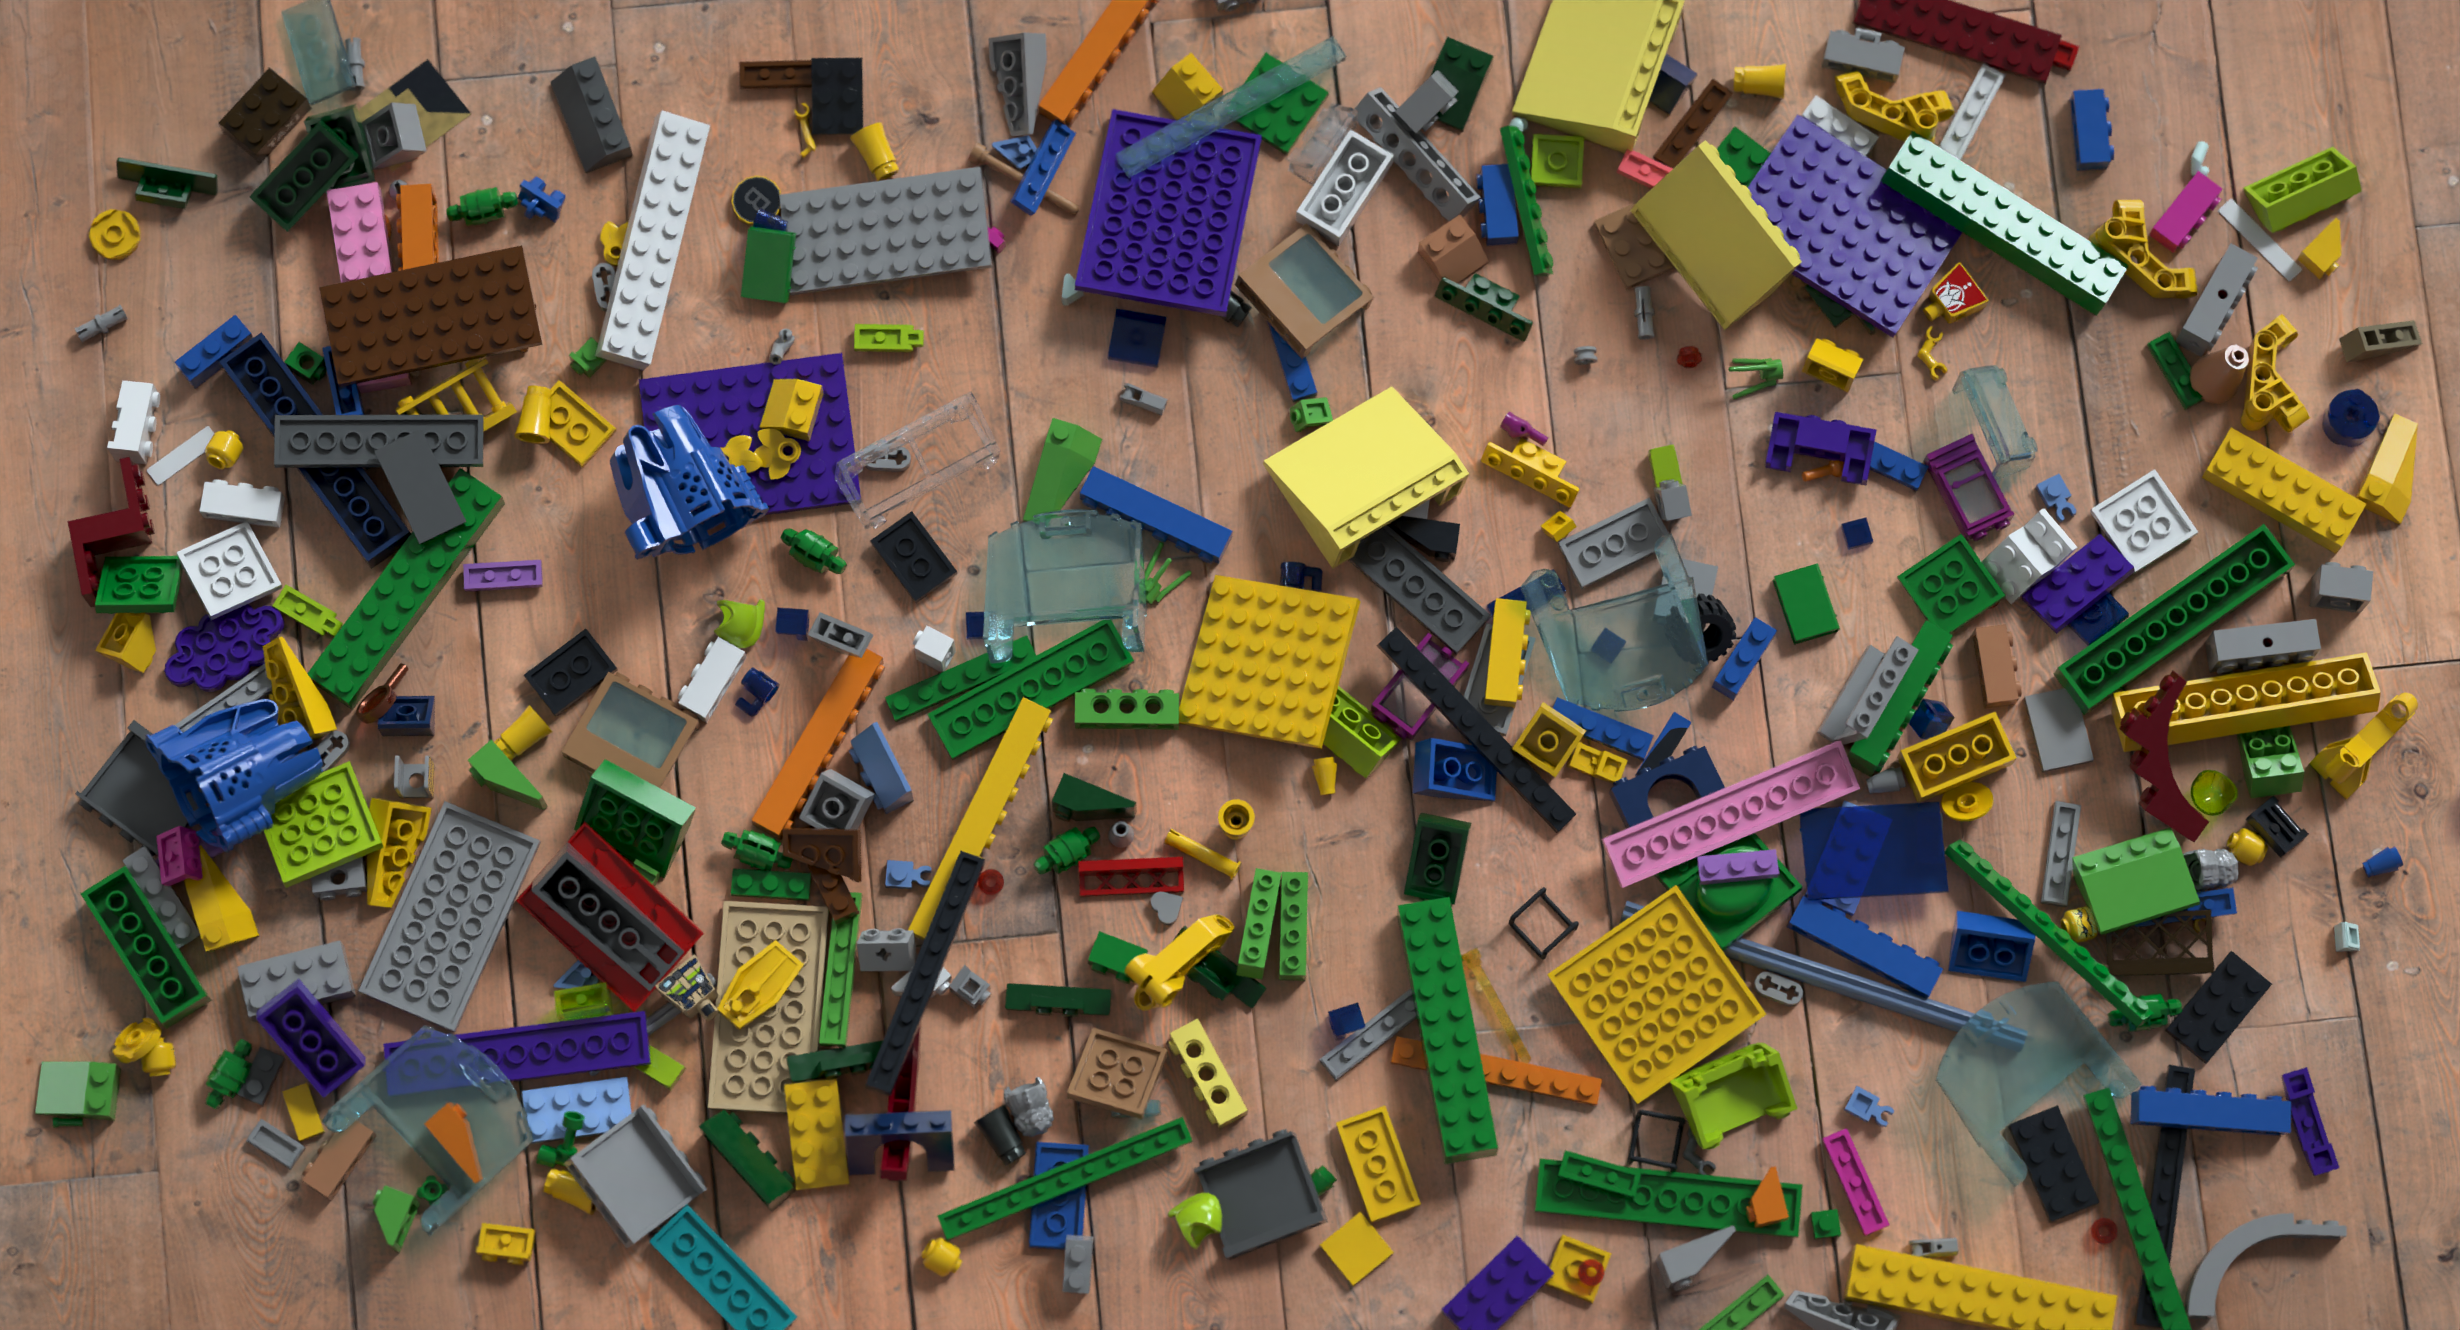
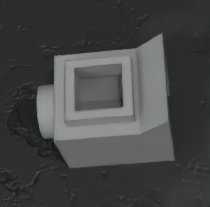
M965 965L949 985L952 993L974 1009L979 1004L983 1006L991 996L989 992L991 989L990 984Z

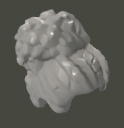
M2198 849L2183 854L2196 892H2204L2209 888L2225 889L2238 879V861L2233 853L2228 852L2226 849H2216L2215 851Z
M1040 1077L1035 1078V1083L1022 1085L1013 1091L1009 1087L1004 1089V1100L1014 1116L1013 1124L1017 1130L1021 1131L1023 1136L1030 1137L1046 1133L1047 1128L1053 1125L1052 1121L1054 1118L1047 1099V1089Z

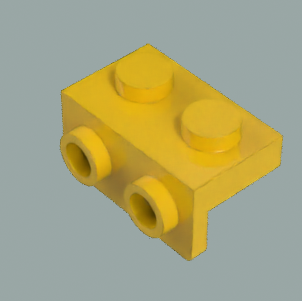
M482 1223L476 1253L482 1256L481 1260L497 1262L498 1258L508 1259V1263L513 1265H523L524 1261L531 1262L535 1229Z

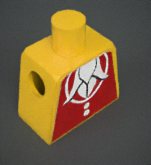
M1959 262L1930 290L1928 297L1932 303L1925 307L1923 312L1931 322L1942 315L1946 322L1951 324L1984 309L1989 300Z

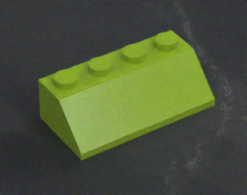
M2330 147L2243 188L2260 222L2272 233L2281 231L2297 221L2305 220L2310 215L2327 210L2332 205L2348 200L2362 192L2357 167L2334 147Z
M1338 686L1323 744L1333 751L1334 755L1348 763L1355 772L1367 778L1382 764L1402 738L1396 735L1387 724H1382L1374 718L1371 711Z

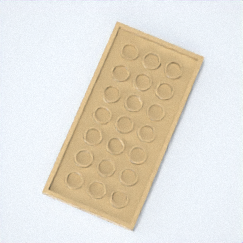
M724 901L716 1008H718L738 968L775 940L799 959L804 966L778 1004L742 1029L736 1028L719 1012L715 1016L708 1109L787 1114L784 1084H792L786 1062L787 1057L819 1051L828 907ZM816 1079L801 1082L816 1081Z

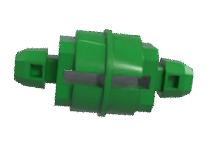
M498 187L478 189L475 192L460 196V205L456 204L448 207L446 213L449 221H461L464 218L467 226L482 223L488 224V222L504 218V208L510 209L517 206L518 198L515 192H505L503 195H500Z
M787 528L782 532L780 539L789 547L791 546L789 555L803 564L804 567L819 573L829 570L835 574H842L845 571L847 563L841 557H836L839 551L838 547L825 539L823 535H818L812 530L809 531L807 529L798 533L793 529Z
M1074 827L1061 835H1057L1056 838L1043 846L1044 856H1041L1034 862L1035 870L1038 874H1045L1053 868L1057 874H1060L1073 866H1077L1078 861H1083L1087 856L1091 855L1090 845L1099 840V831L1095 827H1089L1081 833L1077 827Z
M744 830L740 838L737 837L736 833L725 832L721 841L724 847L730 850L732 848L737 849L734 858L740 860L739 862L750 865L751 868L755 867L763 871L764 869L771 871L773 863L778 864L777 867L788 869L793 861V858L784 856L783 852L778 851L780 842L764 835V833L760 834L752 830Z
M2161 994L2140 995L2137 998L2143 1000L2154 1014L2139 1027H2136L2118 1009L2109 1012L2107 1015L2110 1026L2118 1027L2125 1024L2128 1032L2149 1031L2153 1028L2168 1025L2167 1016L2172 1017L2182 1013V1005L2178 999H2170L2165 1002Z
M243 1039L236 1043L233 1053L224 1049L222 1055L220 1054L216 1063L212 1065L213 1068L207 1077L206 1085L213 1088V1090L208 1093L205 1104L214 1109H218L222 1105L225 1095L233 1099L236 1093L238 1094L251 1071L249 1069L252 1063L244 1059L246 1056L249 1057L252 1044Z

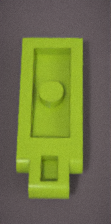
M855 324L854 351L913 352V347L924 346V331L914 330L913 325Z
M288 585L284 586L272 605L279 612L321 636L328 633L335 637L343 625L342 622L335 619L337 616L335 612Z

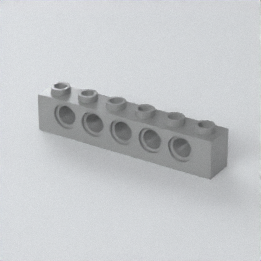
M1381 87L1368 92L1351 112L1357 119V122L1373 136L1374 141L1394 155L1393 162L1400 166L1407 174L1408 179L1419 187L1425 198L1437 207L1445 219L1451 221L1459 214L1464 218L1481 197L1420 130L1415 133L1395 112L1399 108L1398 105Z

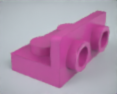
M177 826L156 836L162 885L171 886L187 878L197 881L203 878L197 831Z

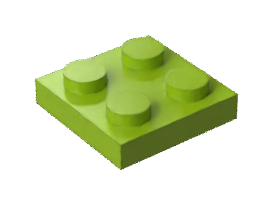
M1533 134L1531 179L1534 181L1535 186L1581 188L1584 137Z

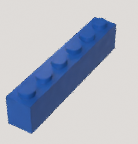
M1095 466L1092 467L1080 491V499L1083 500L1082 503L1085 506L1094 510L1098 507L1106 511L1105 514L1114 520H1120V518L1126 520L1132 528L1138 531L1145 529L1153 533L1152 536L1159 541H1171L1176 544L1175 547L1186 553L1192 551L1198 554L1202 561L1209 564L1213 562L1220 563L1232 539V530Z
M1803 895L1787 928L1913 994L1925 998L1930 996L1943 971V968L1939 967V962L1930 957H1925L1924 959L1916 955V951L1905 944L1899 946L1893 943V939L1885 933L1879 932L1876 934L1869 930V926L1862 921L1855 920L1853 922L1846 918V914L1843 911L1823 906V902L1814 896L1809 895V897Z
M2140 1086V1090L2131 1093L2130 1124L2275 1136L2291 1133V1101H2282L2281 1096H2266V1099H2257L2256 1094H2241V1097H2232L2230 1092H2216L2215 1096L2206 1095L2207 1091L2191 1090L2189 1094L2181 1093L2179 1088H2166L2165 1092L2156 1091L2154 1086Z

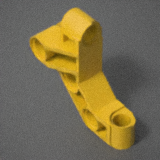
M1859 71L1835 77L1837 93L1851 119L1904 142L1913 130L1934 144L1938 123L1950 119L1955 113L1945 91L1926 92L1892 101L1869 91Z
M2115 200L2112 206L2113 217L2092 233L2088 240L2129 265L2125 274L2154 298L2179 299L2197 296L2198 290L2194 268L2168 269L2149 252L2142 200ZM2130 256L2135 257L2138 264L2134 263ZM2157 279L2164 283L2165 288L2158 284Z
M2283 314L2258 331L2249 346L2244 412L2241 416V424L2250 431L2259 430L2274 418L2284 431L2290 433L2311 418L2302 402L2298 399V396L2275 370L2277 351L2288 346L2299 335L2298 331ZM2258 342L2265 343L2268 348L2260 346ZM2256 375L2263 376L2265 381L2259 380Z
M2410 693L2396 695L2356 736L2329 743L2309 764L2325 780L2330 777L2332 779L2330 785L2347 800L2367 780L2372 756L2415 714L2418 708L2417 699ZM2399 704L2403 705L2406 711L2401 710Z
M1219 914L1200 918L1156 956L1142 954L1131 960L1124 972L1138 985L1134 995V1002L1137 1008L1147 1011L1158 1007L1170 1006L1178 991H1181L1185 976L1189 970L1209 952L1222 948L1234 930L1233 923Z

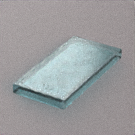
M307 0L282 11L306 98L310 105L317 104L356 87L331 0Z

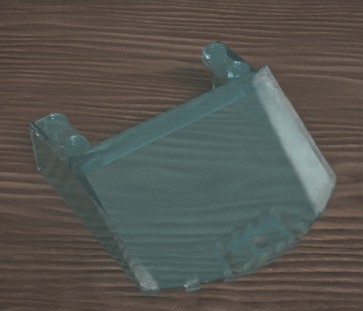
M1060 510L1034 515L1033 520L1021 524L1018 521L1010 524L1011 528L999 534L996 531L988 536L983 640L990 663H1001L1011 659L1014 627L1123 619L1122 643L1124 648L1129 652H1144L1147 603L1143 536L1140 523L1134 520L1132 522L1123 520L1120 515L1114 513L1111 516L1101 515L1097 510Z
M1672 534L1660 537L1654 545V551L1667 584L1571 610L1555 572L1549 569L1533 571L1521 585L1522 592L1566 701L1576 705L1589 706L1591 710L1600 711V709H1614V712L1647 708L1666 701L1684 688L1686 689L1708 665L1693 577L1689 578Z
M2058 982L2024 986L1998 997L1980 1009L1966 1022L1951 1041L1942 1058L1936 1076V1081L1979 1148L1982 1147L2014 1187L2025 1180L2027 1167L1999 1131L2085 1063L2105 1088L2109 1087L2112 1096L2118 1099L2127 1097L2142 1085Z
M423 1026L330 1108L321 1122L330 1131L339 1133L345 1131L372 1106L450 1188L421 1216V1226L431 1237L506 1168L533 1141V1137L526 1118L528 1116L526 1110L522 1108L516 1096L515 1088L498 1066L473 1045L469 1046L456 1039L457 1036L451 1033H442L434 1030L433 1027ZM452 1102L454 1105L458 1103L468 1114L465 1118L470 1124L483 1179L478 1184L473 1182L424 1125L426 1121L447 1103Z

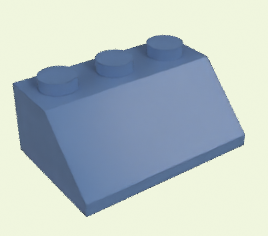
M878 722L871 724L850 741L852 749L848 751L855 764L860 762L864 770L860 775L866 787L872 786L875 792L873 801L877 809L883 808L885 814H888L914 801L912 790Z

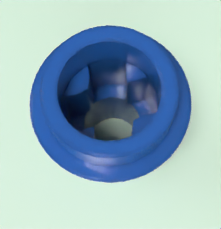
M2386 847L2366 862H2363L2362 865L2366 875L2371 877L2398 871V868L2403 866V862L2396 847L2390 849Z

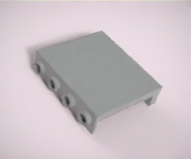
M1898 636L1895 637L1887 653H1882L1872 645L1867 646L1817 733L1832 743L1841 740L1842 745L1868 738L1919 650Z
M644 1104L564 1163L626 1248L636 1243L707 1189L704 1186L705 1182L698 1172H694L689 1166V1160L685 1153L681 1150L678 1151L672 1143L673 1138L671 1134L661 1128L657 1122L656 1114L650 1108H646Z

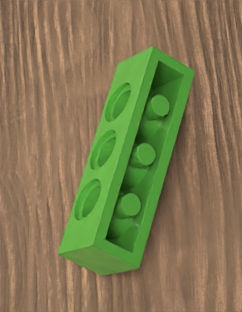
M1082 689L1081 692H1075V729L1179 730V693H1174L1173 690L1167 689L1159 690L1158 693H1148V690L1135 689L1133 693H1122L1120 689H1108L1107 693H1096L1095 689ZM1099 703H1104L1108 706V710L1105 713H1097L1094 707ZM1129 703L1133 705L1134 710L1129 714L1121 712L1120 707L1123 704ZM1149 704H1157L1160 707V711L1156 714H1150L1146 711V707Z
M1258 868L1255 870L1238 961V976L1263 979L1280 887L1281 872Z
M1282 872L1279 980L1305 981L1308 872Z

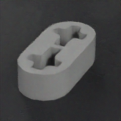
M600 263L594 267L592 277L598 305L606 312L608 305L606 301L602 300L606 299L605 291L609 290L611 294L615 271L610 264ZM603 270H606L607 274H611L607 276L608 284L603 285L602 278L598 277Z
M871 445L865 448L862 454L863 464L866 468L873 471L903 472L911 464L909 451L901 446ZM872 452H876L878 457L885 459H877L876 463L873 464L867 457L872 456ZM901 453L903 458L907 460H903L901 465H897L896 460L888 458H897L898 454Z
M341 731L331 732L317 746L321 759L326 754L328 755L323 760L325 766L321 767L323 772L332 769L350 748L349 739ZM342 738L343 747L341 749L335 747L329 752L334 746L332 740L336 739L339 741Z
M1771 972L1760 973L1754 981V989L1757 994L1785 1006H1795L1803 996L1802 987L1798 983ZM1765 978H1769L1770 984L1777 987V990L1771 987L1766 991L1763 990L1759 980L1764 981ZM1790 987L1794 988V993L1798 996L1788 1000L1786 999L1787 994L1779 991L1780 989L1788 991Z

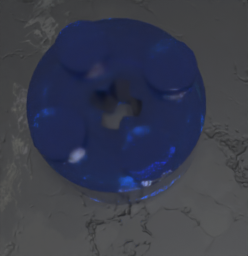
M2360 389L2343 391L2336 395L2326 408L2323 416V430L2326 436L2335 444L2347 447L2358 446L2364 443L2375 430L2380 419L2378 407L2375 401ZM2347 416L2353 417L2354 419L2348 420Z

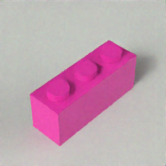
M2198 171L2155 224L2149 236L2172 253L2178 247L2183 249L2192 238L2188 235L2193 228L2198 230L2207 219L2203 216L2207 210L2213 211L2222 199L2219 195L2223 189Z

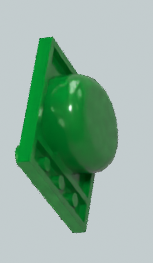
M1753 833L1700 856L1770 849ZM1697 857L1655 874V877L1667 890L1677 885L1722 951L1798 894L1803 887L1778 858V878L1700 885Z

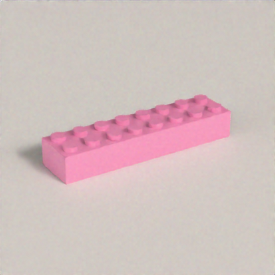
M374 182L327 190L341 283L394 272L382 194L378 183ZM410 373L357 383L361 394L412 385Z

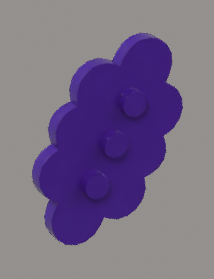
M249 604L213 620L210 619L208 614H205L199 621L198 626L186 627L178 633L175 640L178 653L171 656L165 664L164 672L167 679L177 687H186L196 683L205 692H214L221 689L227 679L235 681L243 679L249 673L251 666L259 667L265 664L263 646L281 633L284 627L283 616L272 606H262L253 610Z

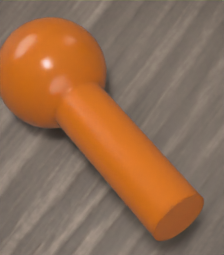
M1830 460L1828 465L1802 472V478L1804 482L1827 475L1842 477L1844 462Z

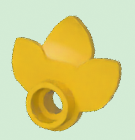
M608 221L602 228L600 240L605 247L603 252L604 259L612 266H618L620 254L614 256L611 253L615 249L622 250L628 222L618 228L614 223Z
M762 429L758 431V437L763 445L756 449L754 453L762 460L763 465L761 467H769L770 479L784 477L789 472L791 463L797 461L801 455L799 443L792 438H785L776 429ZM786 446H791L793 448L792 455L786 456L783 449Z
M746 435L735 436L728 441L725 447L721 448L725 456L729 458L730 465L733 464L735 467L745 466L746 473L756 471L763 465V462L757 454L749 450L752 438Z

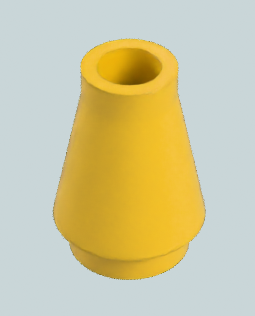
M1334 757L1313 759L1314 766H1312L1320 795L1336 794L1337 763H1335Z

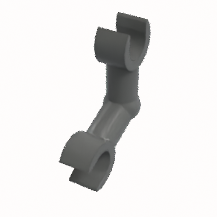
M1689 1127L1687 1130L1689 1139L1683 1152L1684 1159L1693 1164L1698 1169L1699 1174L1706 1175L1703 1172L1704 1166H1709L1715 1171L1716 1166L1714 1163L1704 1161L1695 1153L1698 1143Z

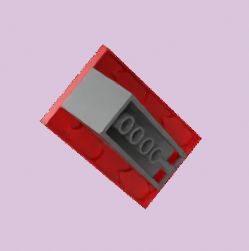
M586 822L578 828L516 899L530 915L584 966L589 968L633 1012L642 1005L656 989V985L671 972L704 934L693 921ZM590 897L593 898L594 901L587 902L585 898Z

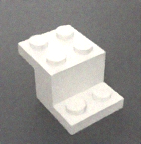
M2042 509L2022 528L2007 536L1982 563L2002 589L2008 602L2012 604L2031 586L2056 569L2077 546L2049 513Z

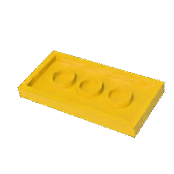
M837 1078L784 1084L796 1190L849 1184Z
M1385 1105L1335 1123L1371 1223L1421 1206Z

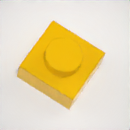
M1558 511L1540 527L1547 536L1558 542L1577 526L1573 519L1562 511Z

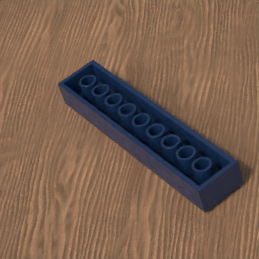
M262 332L219 361L226 374L274 438L275 415H323ZM362 467L297 468L371 569L398 551L411 533Z

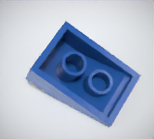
M1429 738L1415 743L1413 794L1437 798L1495 801L1497 771L1472 745L1436 738Z

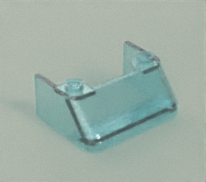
M1997 365L1970 368L1960 372L1952 391L1953 394L1965 390L1996 461L1992 474L1995 480L2029 468L2038 448L2034 438H2029L2006 385L2008 380L2004 369H1999Z

